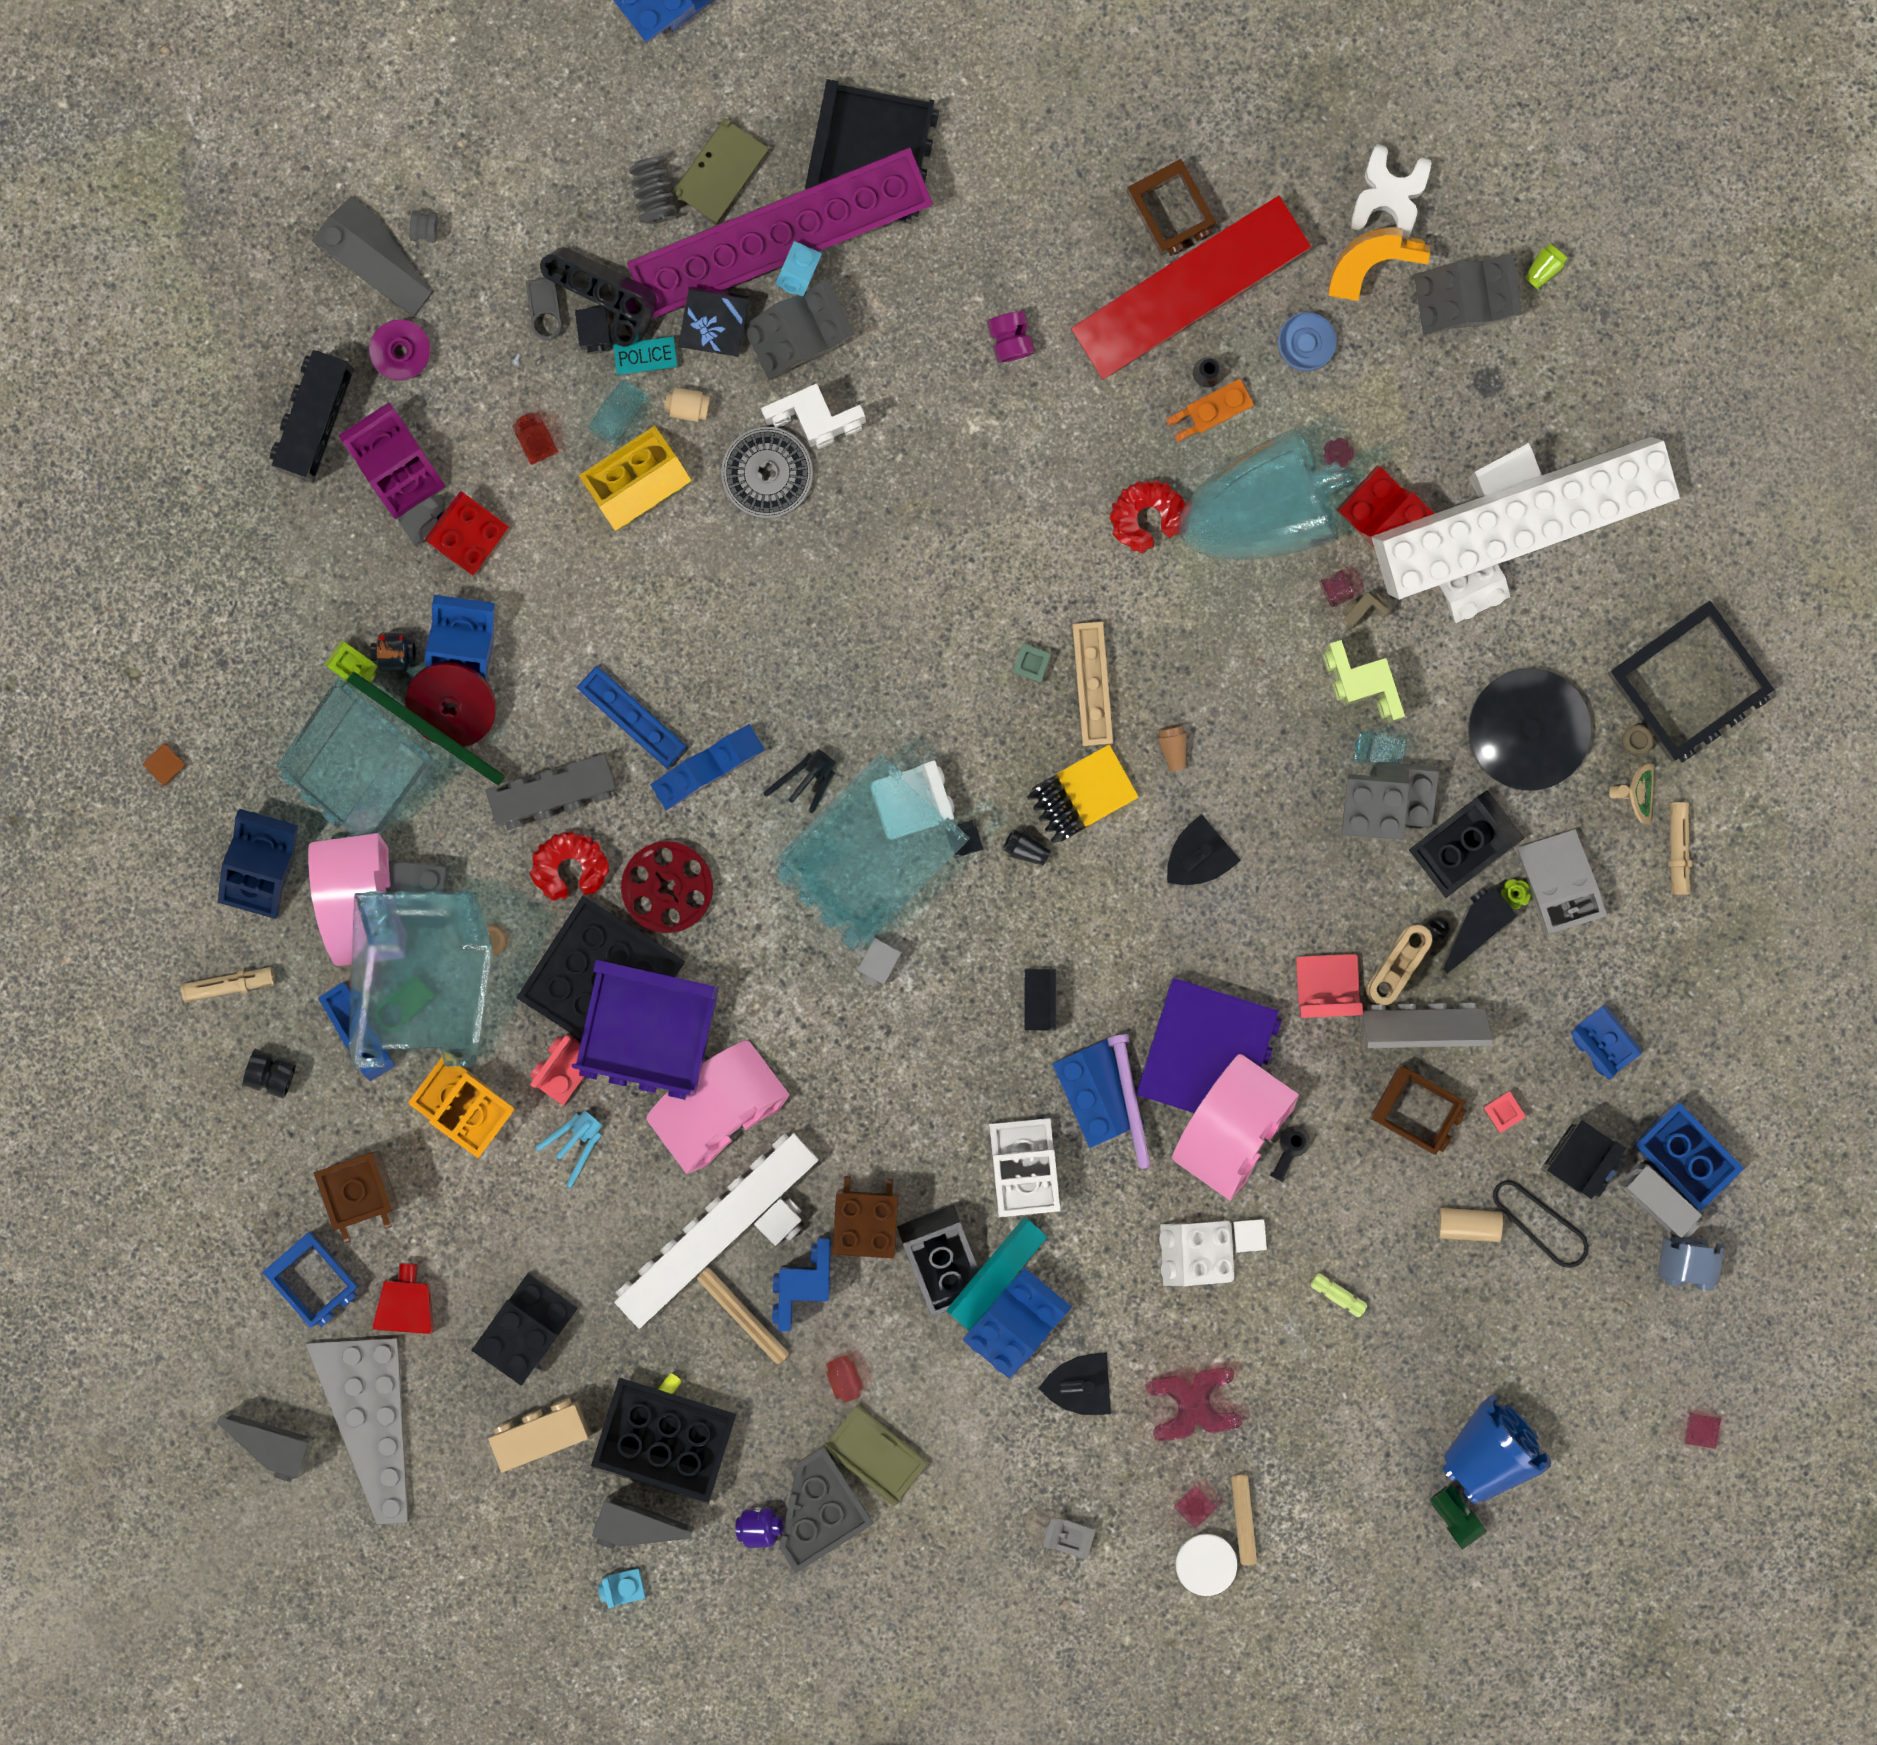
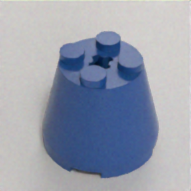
M1490 1395L1480 1403L1444 1454L1447 1463L1443 1466L1444 1472L1452 1481L1458 1480L1465 1488L1463 1490L1464 1494L1474 1504L1478 1501L1485 1502L1540 1476L1551 1467L1549 1454L1546 1452L1542 1454L1540 1452V1445L1537 1442L1539 1437L1509 1404L1502 1407L1496 1403L1498 1399L1495 1395Z

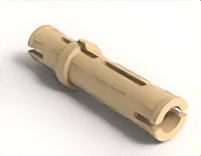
M1674 802L1669 803L1671 861H1668V867L1671 868V895H1690L1689 874L1692 861L1689 860V803Z
M270 966L247 972L242 969L238 970L237 974L182 983V998L184 1003H188L190 1001L236 992L247 994L252 989L275 986V976L273 968Z

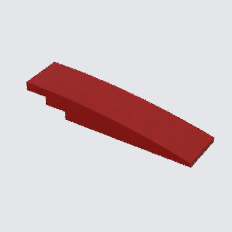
M1278 195L1070 329L1101 379L1104 380L1251 289L1258 282L1311 249V245Z

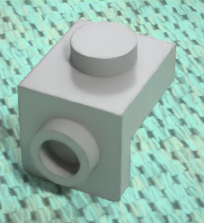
M1052 1517L1044 1529L1043 1537L1045 1541L1043 1547L1087 1559L1096 1529L1067 1519Z

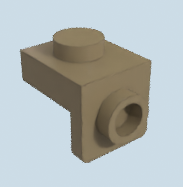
M1366 592L1358 602L1353 598L1344 608L1342 613L1346 617L1341 622L1351 630L1370 607L1385 618L1390 613L1386 608L1388 602L1376 592L1373 595Z

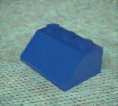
M1108 1039L1051 1063L1089 1148L1131 1130L1117 1060L1112 1048L1109 1047ZM1140 1113L1141 1121H1142V1124H1143V1123H1145V1122H1144L1143 1117H1142V1115H1141V1113Z

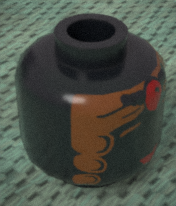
M382 632L378 635L376 643H371L370 645L371 661H377L379 670L383 672L406 671L409 669L410 664L415 663V640L410 639L406 632Z

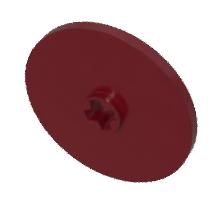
M436 663L422 669L412 679L405 696L406 708L463 747L481 740L491 729L496 716V699L488 682L473 669L458 663ZM446 702H447V703H452V702L456 703V707H455V708H454V707H450V708L448 709L445 705H446ZM418 731V733H420L424 738L435 743L434 741H432L431 739H429L424 734Z

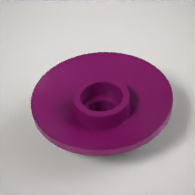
M401 319L392 320L380 326L373 334L369 345L370 359L375 369L384 377L396 381L408 380L420 374L426 367L431 352L429 339L425 332L415 323ZM399 346H404L407 350L403 357L396 356L395 351Z

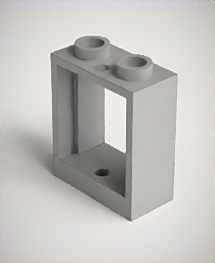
M1640 1163L1619 1185L1673 1236L1682 1238L1686 1235L1690 1237L1700 1226L1698 1220L1702 1215L1649 1165Z

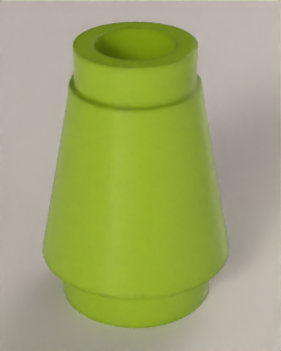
M1549 243L1546 248H1541L1527 272L1528 274L1524 278L1539 289L1541 285L1545 284L1565 267L1564 263L1568 258Z

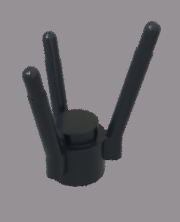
M817 749L813 755L808 753L799 764L764 791V796H769L807 766L805 771L808 775L790 796L789 802L793 803L813 778L820 781L823 777L809 808V812L814 813L829 781L835 775L832 769L837 763L820 749Z

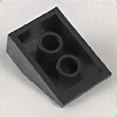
M1486 790L1416 843L1409 851L1443 896L1447 898L1521 842L1524 837L1489 791Z
M954 1204L897 1226L902 1244L931 1317L945 1313L979 1271Z

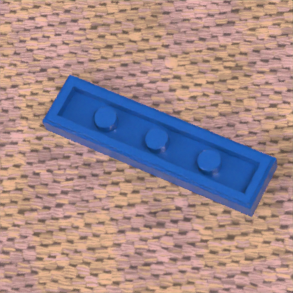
M597 665L576 687L667 770L687 749V746Z

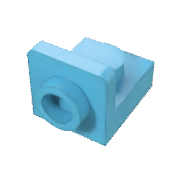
M639 1568L604 1575L602 1577V1584H598L601 1603L607 1602L608 1609L616 1605L646 1598Z

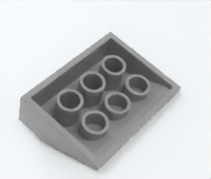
M1447 1003L1428 1004V1010H1416V1004H1398V1010L1386 1011L1385 1005H1367V1011H1363V1015H1360L1361 1048L1492 1046L1486 1010L1477 1009V1003H1459V1009H1447Z

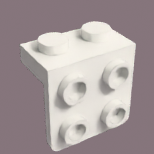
M1498 564L1439 585L1446 597L1450 615L1455 623L1464 619H1470L1477 613L1491 606H1497L1510 598L1506 578Z
M935 760L871 783L870 788L886 836L889 839H896L954 819V804L951 797L946 795L943 786L945 783L942 769L939 766L937 767Z
M1229 1221L1160 1224L1161 1234L1159 1241L1162 1249L1161 1274L1163 1286L1228 1283L1234 1280L1232 1225Z

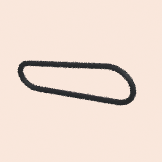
M1506 1180L1496 1185L1493 1190V1200L1497 1207L1555 1263L1562 1267L1572 1268L1580 1265L1588 1255L1589 1246L1587 1239L1579 1230L1514 1181ZM1505 1185H1512L1578 1235L1584 1245V1253L1581 1258L1573 1263L1560 1261L1498 1201L1497 1194L1499 1189Z

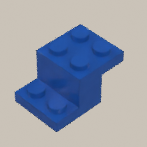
M714 0L613 1L647 44L668 27L672 32Z
M434 595L432 602V625L425 650V668L436 663H458L473 669L487 681L488 667L494 645L495 603Z
M818 1237L817 1243H812L811 1263H817V1267L781 1266L779 1273H774L773 1293H779V1304L773 1305L772 1324H778V1331H791L793 1301L829 1300L831 1237Z
M1024 1267L962 1340L973 1351L979 1353L991 1363L997 1371L1010 1379L1038 1349L1050 1331L1068 1313L1072 1306Z

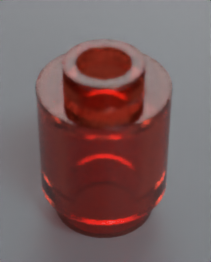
M849 1355L825 1363L828 1369L825 1373L835 1399L842 1398L845 1403L861 1396L859 1391L864 1389L855 1362L850 1361Z

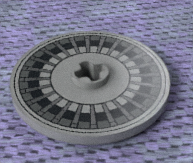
M759 427L743 433L729 446L723 458L721 476L726 494L737 508L748 515L768 519L784 516L795 510L804 501L812 484L813 467L807 449L793 434L780 428ZM767 464L772 465V471L776 473L775 477L770 476L768 481L762 480L763 475L758 473L759 469H765Z

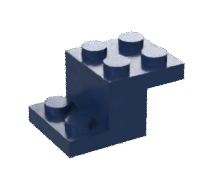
M239 808L235 817L233 838L222 862L217 903L276 919L280 911L282 890L293 866L298 825Z

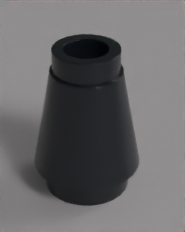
M1202 358L1193 367V377L1202 387L1216 386L1223 377L1222 365L1214 358ZM1207 364L1212 365V369H1215V372L1207 374L1204 371Z
M1012 829L1003 846V851L1008 853V857L1044 866L1051 851L1022 829L1020 831Z

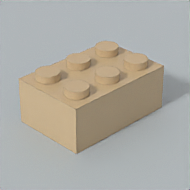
M570 1398L554 1403L551 1406L552 1411L545 1414L539 1409L522 1417L523 1422L514 1425L513 1420L496 1426L493 1429L494 1434L488 1440L501 1473L589 1439L592 1433L579 1400L572 1403Z

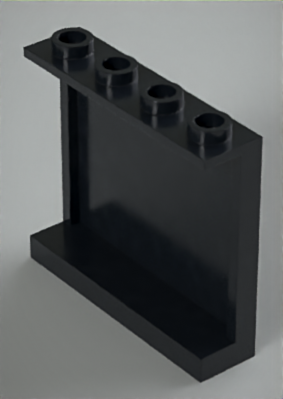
M826 79L805 189L908 147H911L925 182L927 169L922 168L924 157L930 158L933 146V139H928L930 127L936 128L939 110L934 109L935 100L930 99V102L843 86L839 85V81ZM919 211L895 221L911 224L912 216L918 217Z

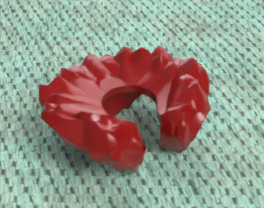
M1149 480L1145 482L1137 481L1135 484H1130L1127 489H1122L1116 503H1112V511L1109 513L1114 528L1112 534L1120 543L1129 546L1132 551L1145 553L1148 549L1154 548L1155 541L1153 536L1140 528L1137 522L1138 513L1143 508L1152 507L1160 513L1161 532L1168 538L1177 535L1182 529L1186 511L1184 498L1177 494L1176 491H1173L1166 482L1161 484L1158 480H1154V482Z
M570 831L568 833L562 832L559 835L554 834L544 844H540L536 852H533V868L529 875L534 884L543 891V895L550 898L551 901H557L560 898L566 899L569 895L568 887L558 875V867L563 860L575 859L580 863L582 875L579 879L578 887L585 896L598 891L609 872V862L601 851L599 843L597 841L592 842L590 836L585 837L582 833L575 834L573 831Z

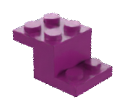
M390 402L338 435L394 519H397L446 487Z

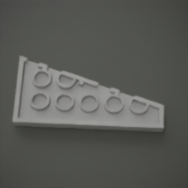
M398 1338L306 1343L376 1524L409 1522Z

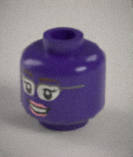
M771 1508L745 1509L740 1517H737L735 1531L738 1541L743 1542L745 1547L750 1549L772 1547L776 1543L777 1537L782 1535L783 1525L781 1518L776 1517Z

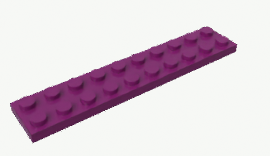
M908 147L629 260L627 265L633 279L649 287L656 294L657 304L652 318L684 306L688 286L721 291L783 266L794 241L813 250L820 251L932 206L933 202L911 147Z

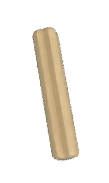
M1236 1474L1231 1477L1240 1563L1242 1565H1253L1257 1563L1249 1481L1246 1474Z

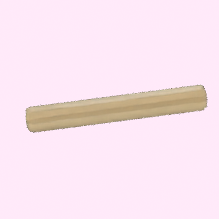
M704 1268L697 1275V1280L776 1364H780L788 1357V1351L710 1268Z

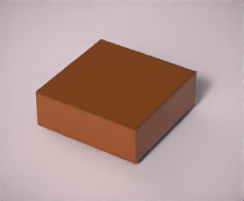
M163 743L142 764L163 786H166L186 766L166 743Z

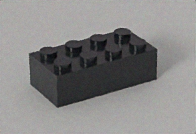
M316 350L312 351L311 356L306 355L303 360L300 372L304 373L301 384H296L293 388L290 401L294 403L290 414L285 413L280 425V430L283 431L279 443H274L269 459L273 460L272 466L279 472L310 483L315 481L354 372V368L347 361Z

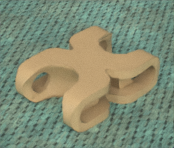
M1412 925L1402 930L1386 958L1381 962L1366 986V995L1372 1003L1388 1005L1396 1000L1412 972L1419 965L1431 946L1432 935L1426 927ZM1413 933L1418 934L1420 937V945L1417 948H1413L1409 944V938ZM1381 982L1386 983L1389 987L1385 997H1380L1377 993V987Z

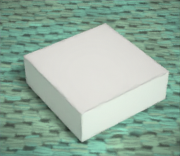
M1264 1219L1233 1222L1236 1253L1267 1250Z

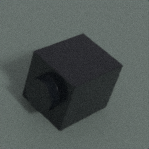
M605 307L575 310L580 349L587 350V354H598L605 352V347H611L607 309Z

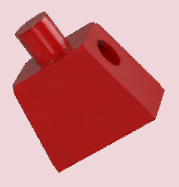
M399 1263L398 1280L384 1281L372 1330L432 1334L434 1332L430 1283L416 1282L418 1264Z

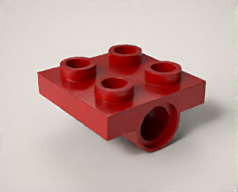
M459 491L424 540L474 576L509 526L468 495Z

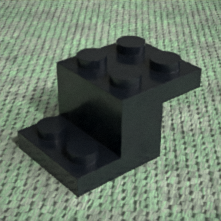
M1574 1118L1540 1169L1548 1175L1555 1177L1584 1198L1592 1200L1594 1196L1600 1197L1608 1186L1609 1182L1605 1179L1613 1170L1615 1172L1618 1171L1625 1161L1626 1156L1623 1153L1626 1147L1617 1141L1611 1140L1582 1119Z
M528 1272L471 1351L522 1386L539 1361L548 1352L578 1307Z

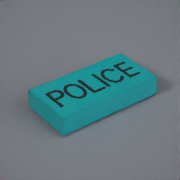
M674 337L636 341L628 347L618 346L617 344L613 345L617 376L678 368Z

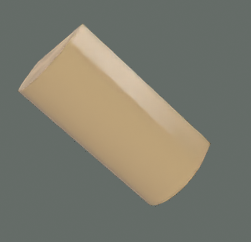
M1440 1208L1438 1238L1501 1242L1503 1214L1501 1211Z

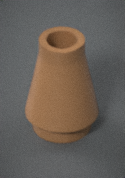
M1173 725L1158 729L1159 736L1157 740L1168 764L1169 771L1186 769L1187 732H1183V726Z

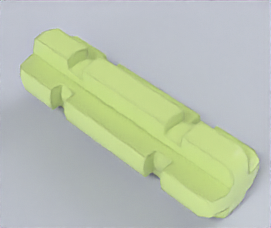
M1318 1273L1311 1282L1313 1289L1320 1293L1324 1292V1296L1344 1309L1347 1307L1353 1315L1361 1317L1365 1312L1367 1304L1358 1297L1355 1299L1353 1294L1338 1284L1330 1283L1329 1279L1324 1275Z

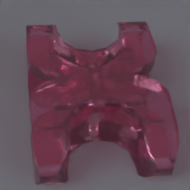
M1225 1367L1199 1371L1194 1376L1192 1386H1188L1185 1380L1177 1375L1158 1378L1145 1383L1147 1393L1152 1396H1170L1176 1400L1178 1405L1177 1415L1172 1421L1155 1427L1153 1431L1154 1439L1167 1441L1187 1438L1193 1433L1196 1422H1199L1203 1429L1209 1433L1239 1428L1243 1424L1240 1415L1234 1412L1220 1413L1212 1409L1210 1405V1394L1216 1387L1233 1381L1234 1370Z

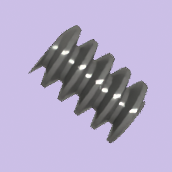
M659 156L642 159L635 162V165L629 169L630 174L637 176L632 180V186L640 188L634 192V197L642 200L636 204L637 210L644 212L638 217L641 223L655 224L676 218V216L668 215V212L673 210L675 205L665 202V200L673 196V193L663 191V188L670 185L671 182L661 179V176L668 173V169L659 168V164L666 161V157Z

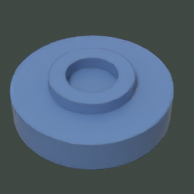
M1306 312L1294 315L1285 322L1278 336V350L1286 364L1298 371L1310 372L1322 368L1330 361L1336 349V334L1332 325L1324 317L1315 313Z

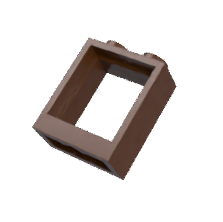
M1182 159L1127 187L1126 192L1161 256L1166 253L1173 256L1186 248L1184 243L1194 238L1199 242L1213 234L1211 229L1215 227L1216 221ZM1180 177L1204 221L1165 241L1142 197Z
M1398 1065L1369 1119L1436 1155L1438 1150L1444 1152L1452 1138V1136L1448 1135V1132L1453 1123L1458 1126L1467 1111L1463 1108L1466 1101L1402 1065ZM1407 1079L1452 1104L1431 1143L1386 1119Z

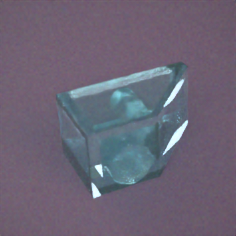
M622 380L598 410L588 426L589 431L616 448L648 396Z

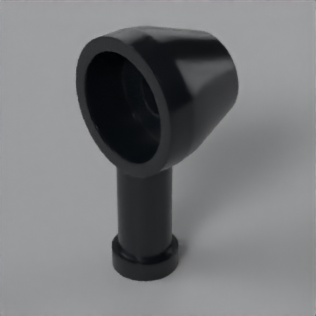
M1299 1126L1286 1128L1280 1136L1279 1143L1283 1153L1274 1171H1271L1269 1176L1281 1182H1284V1176L1293 1158L1303 1155L1310 1147L1309 1134ZM1294 1135L1301 1138L1302 1142L1299 1147H1293L1290 1143Z

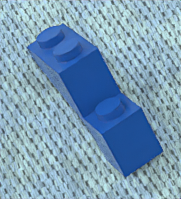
M750 724L725 736L708 749L686 759L650 785L664 809L668 810L730 771L749 762L765 751Z

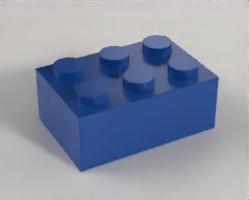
M1674 1102L1631 1144L1697 1211H1701L1744 1169L1680 1102Z

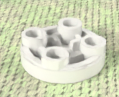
M1208 1533L1198 1534L1189 1538L1180 1546L1175 1562L1176 1572L1186 1589L1197 1595L1212 1596L1223 1592L1233 1582L1237 1572V1558L1230 1544L1222 1537Z

